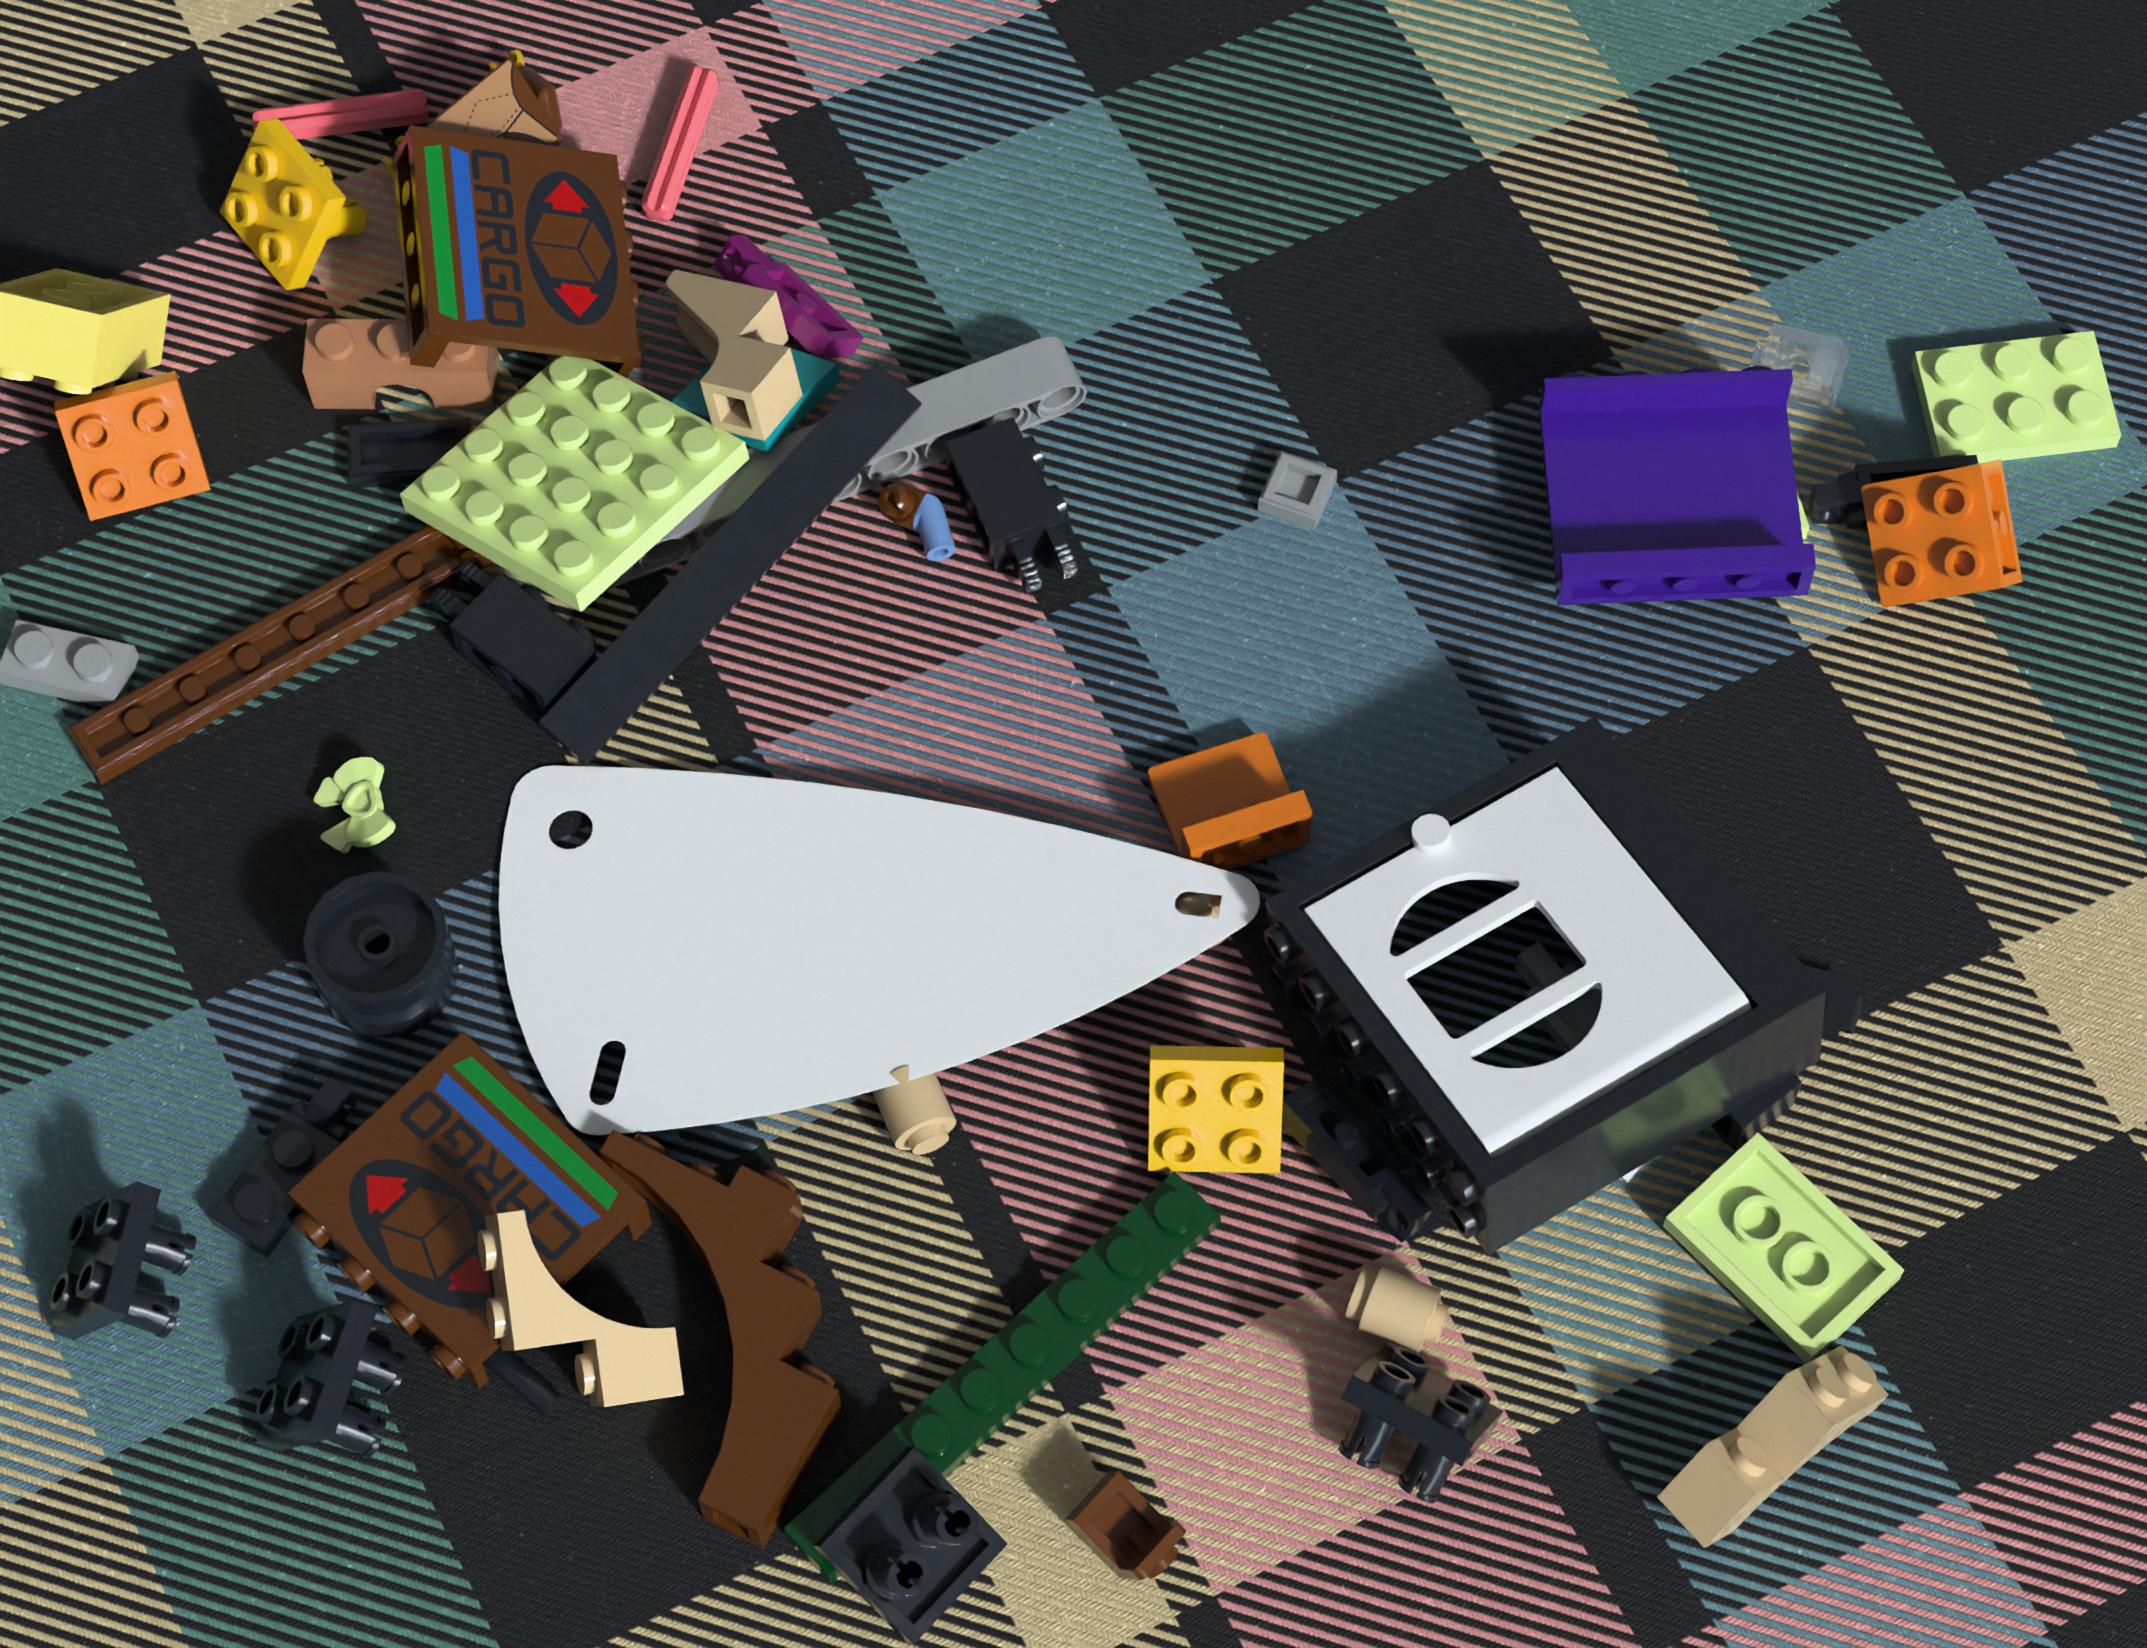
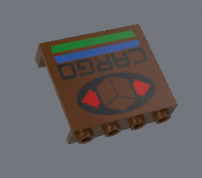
M410 125L392 158L410 365L434 368L448 343L455 342L605 361V367L627 378L633 368L640 366L644 355L645 342L642 332H638L636 326L635 311L638 304L639 290L637 282L631 280L629 260L632 254L633 238L630 230H625L623 211L627 200V186L625 181L619 178L617 155Z
M464 1031L288 1192L298 1213L292 1220L298 1231L319 1250L328 1243L343 1258L337 1263V1266L355 1287L365 1293L372 1286L388 1301L382 1309L403 1333L410 1337L418 1330L434 1345L428 1353L450 1378L456 1381L464 1374L478 1389L482 1388L489 1381L482 1363L501 1346V1338L492 1339L486 1314L487 1299L495 1297L492 1270L484 1271L482 1269L478 1252V1231L487 1229L485 1216L524 1210L533 1245L542 1263L561 1288L620 1231H623L634 1242L653 1224L647 1201Z

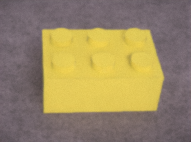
M59 268L1 283L0 377L18 381H31L34 375L55 380V389L72 394H91L92 388L97 386H114L117 379L138 377V372L161 364L171 294Z

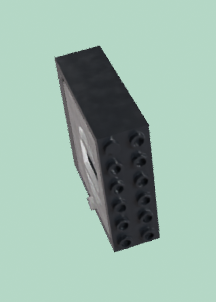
M1595 716L1266 900L1269 928L1264 930L1263 934L1272 953L1273 963L1269 964L1267 968L1276 989L1285 999L1294 996L1304 1010L1302 1012L1303 1020L1312 1037L1321 1046L1326 1043L1330 1044L1339 1056L1337 1059L1338 1066L1348 1085L1356 1093L1362 1090L1366 1092L1375 1104L1373 1111L1384 1133L1392 1141L1400 1137L1412 1153L1409 1156L1410 1162L1420 1181L1428 1189L1434 1187L1439 1189L1448 1201L1446 1208L1456 1229L1466 1239L1474 1236L1488 1255L1820 1061L1826 991ZM1465 880H1492L1517 887L1514 891L1399 956L1390 954L1395 929L1405 912L1412 904L1447 884ZM1533 907L1540 909L1585 966L1458 1039L1450 1037L1406 979ZM1590 990H1601V1007L1593 1027L1587 1036L1565 1055L1541 1065L1525 1068L1495 1067L1473 1060L1477 1055Z

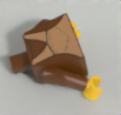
M517 49L511 50L508 53L509 58L499 66L493 61L490 62V73L425 126L427 128L551 146H559L562 140L560 135L562 119L556 88L533 69L525 66L523 55ZM400 136L396 139L395 144L397 148L402 142L404 136ZM383 155L381 160L390 178L394 180L392 159Z

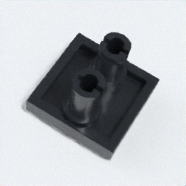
M136 1181L78 1211L71 1223L67 1236V1245L73 1248L67 1271H64L59 1276L51 1293L50 1308L55 1310V1315L50 1332L76 1340L118 1321L153 1333L160 1338H165L169 1335L177 1317L168 1315V1311L178 1312L180 1300L178 1297L167 1296L136 1285L140 1267L143 1261L181 1276L188 1269L193 1257L192 1254L184 1252V1249H195L196 1237L193 1234L182 1233L153 1222L161 1192L160 1189Z
M351 1300L299 1316L288 1325L278 1346V1356L282 1358L276 1379L274 1383H271L265 1389L256 1409V1419L260 1421L253 1442L278 1452L328 1440L367 1459L377 1451L382 1439L373 1436L372 1433L373 1431L379 1434L384 1433L386 1427L385 1418L378 1415L374 1416L346 1404L353 1379L389 1396L398 1388L403 1378L402 1375L393 1372L394 1368L400 1371L406 1369L407 1357L405 1355L394 1353L367 1341L377 1312L376 1309Z
M1385 1345L1352 1375L1341 1396V1399L1359 1408V1411L1345 1439L1341 1441L1338 1450L1344 1457L1351 1460L1355 1452L1358 1453L1365 1439H1367V1443L1356 1464L1367 1469H1376L1380 1464V1458L1394 1430L1402 1432L1419 1443L1404 1473L1400 1475L1398 1485L1410 1494L1414 1487L1419 1485L1426 1472L1427 1476L1416 1498L1427 1503H1435L1440 1496V1491L1453 1465L1456 1463L1463 1466L1487 1440L1496 1427L1503 1410L1490 1404V1396L1478 1386L1459 1379L1451 1382L1431 1371V1363L1421 1354L1406 1347L1396 1346L1392 1349Z
M907 1446L813 1546L906 1643L915 1644L1006 1547L1007 1542L916 1447Z

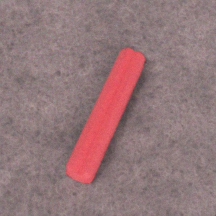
M696 65L687 70L640 202L643 208L642 214L649 220L656 219L664 223L673 217L719 86L717 73L710 68L703 69Z
M410 89L256 109L253 112L252 122L255 132L260 120L278 118L296 140L423 124L428 121L429 112L424 91L421 89Z

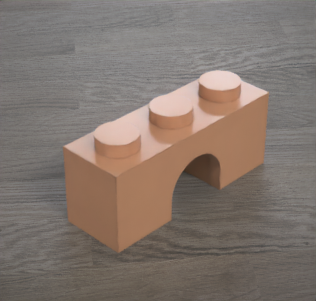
M307 319L302 372L314 409H375L376 390L387 385H408L419 388L429 394L433 400L435 410H495L500 358L496 347L449 342L434 368L410 365L406 319Z

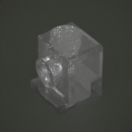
M1772 323L1768 340L1759 339L1755 346L1751 367L1766 366L1776 370L1790 369L1798 363L1808 365L1810 369L1805 378L1793 377L1788 400L1818 406L1821 410L1833 413L1849 359V353L1844 338Z

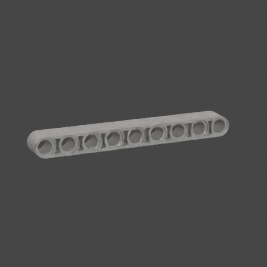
M1057 337L1039 338L907 388L922 403L920 409L832 503L946 460L945 442L1011 417H1014L1019 430L1023 431L1072 411L1085 399L1087 390L1061 339ZM818 423L785 435L769 452L754 447L747 449L749 460L606 590L694 557Z

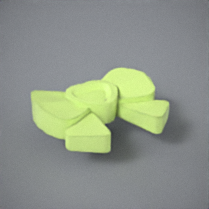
M359 757L344 763L335 772L333 778L327 777L323 780L314 797V802L321 807L342 804L343 810L351 816L322 833L320 837L323 841L344 854L350 850L352 845L355 847H369L380 843L390 836L396 827L394 821L383 811L384 805L379 787L384 774V766L372 757Z

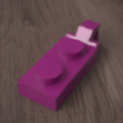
M733 235L727 239L728 242L718 259L714 262L715 267L727 281L776 291L786 330L794 337L793 342L801 352L822 359L853 356L864 337L785 262L774 263L745 235Z

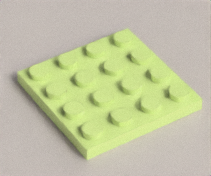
M559 355L401 492L400 497L407 513L582 612L749 460L745 441L724 430L714 428L708 421L594 360Z

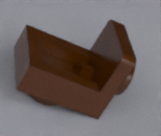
M1109 1470L1064 1519L1120 1578L1143 1580L1146 1577L1151 1579L1162 1573L1177 1556L1178 1549L1175 1547V1544L1187 1531L1177 1520L1164 1519L1121 1472Z

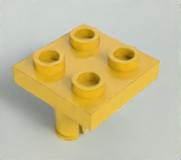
M276 118L259 121L219 212L282 287L288 291L305 288L327 239L361 234L366 227L367 215L362 205L356 206L358 203L357 199L346 197L333 183L332 172L328 166L323 167L324 161L320 158H312L283 123Z
M1150 1045L1148 1171L1280 1173L1284 1049L1271 1047Z

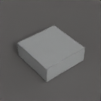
M1280 451L1258 500V511L1315 531L1337 481V470Z

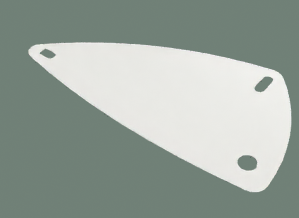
M552 765L537 768L522 777L515 786L511 796L504 829L499 875L501 945L507 981L519 1024L534 1062L565 1118L575 1129L589 1135H609L612 1130L621 1134L661 1131L725 1123L782 1113L897 1085L900 1082L893 1078L890 1072L909 1065L908 1081L972 1061L1069 1022L1140 988L1196 957L1246 926L1254 919L1260 905L1259 892L1256 886L1242 875L1158 850L1068 827L973 807L828 784L726 773L627 767ZM572 810L585 813L592 821L593 830L590 838L583 845L574 849H563L551 841L549 828L552 821L558 815ZM1184 892L1221 895L1222 899L1218 918L1182 914L1175 907L1176 898ZM619 1041L624 1044L626 1054L615 1096L611 1102L605 1105H597L590 1099V1089L600 1051L607 1042Z

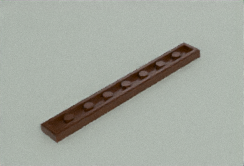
M427 525L67 728L68 732L102 785L430 599L429 596L438 587L445 588L446 590L460 582V579L457 578L455 570L464 561L472 562L479 569H483L494 562L434 527Z

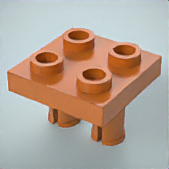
M176 371L54 402L55 414L90 521L211 490Z

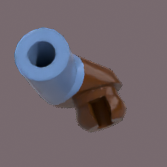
M891 484L882 490L878 500L880 510L893 523L920 534L928 560H945L956 552L943 504L937 497L914 487L900 484Z

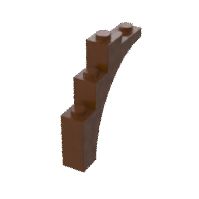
M612 1130L600 1150L602 1160L656 1208L685 1237L711 1275L728 1317L733 1345L732 1402L720 1453L698 1499L703 1519L763 1550L842 1412L839 1390L834 1388L835 1381L828 1374L806 1363H800L797 1369L792 1367L823 1314L819 1291L814 1289L816 1284L810 1277L787 1265H781L779 1270L774 1269L804 1218L800 1194L796 1192V1186L781 1174L769 1169H763L759 1174L741 1165L729 1187L725 1186V1179L713 1169L697 1162H692L690 1167H687L667 1157L669 1155L668 1151L648 1136L636 1133L631 1139Z

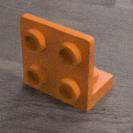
M2001 459L1866 484L1862 487L1861 493L1880 601L1884 607L2001 589L2023 582Z
M1256 733L1153 766L1148 770V780L1179 857L1227 871L1308 845L1310 842L1312 821L1310 804L1304 790L1294 793L1290 792L1266 733Z

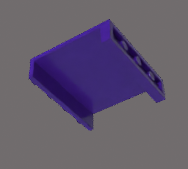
M1752 366L1742 371L1710 372L1702 368H1693L1674 374H1648L1643 371H1628L1618 376L1587 377L1580 373H1568L1557 378L1544 379L1539 417L1557 605L1808 595L1816 568L1813 543L1803 544L1786 406L1793 382L1792 369L1772 370L1766 366Z

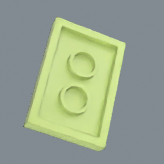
M2094 331L1916 351L1914 353L1911 366L1934 458L1977 455L1978 463L1999 459L2004 461L2117 447L2121 432Z
M1758 1132L1666 1216L1663 1227L1805 1363L1816 1359L1886 1293L1901 1278L1904 1269Z

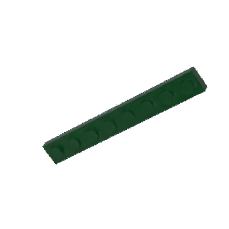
M1173 1171L784 1528L785 1537L832 1584L841 1574L813 1545L907 1446L916 1447L946 1479L1220 1225L1221 1215Z

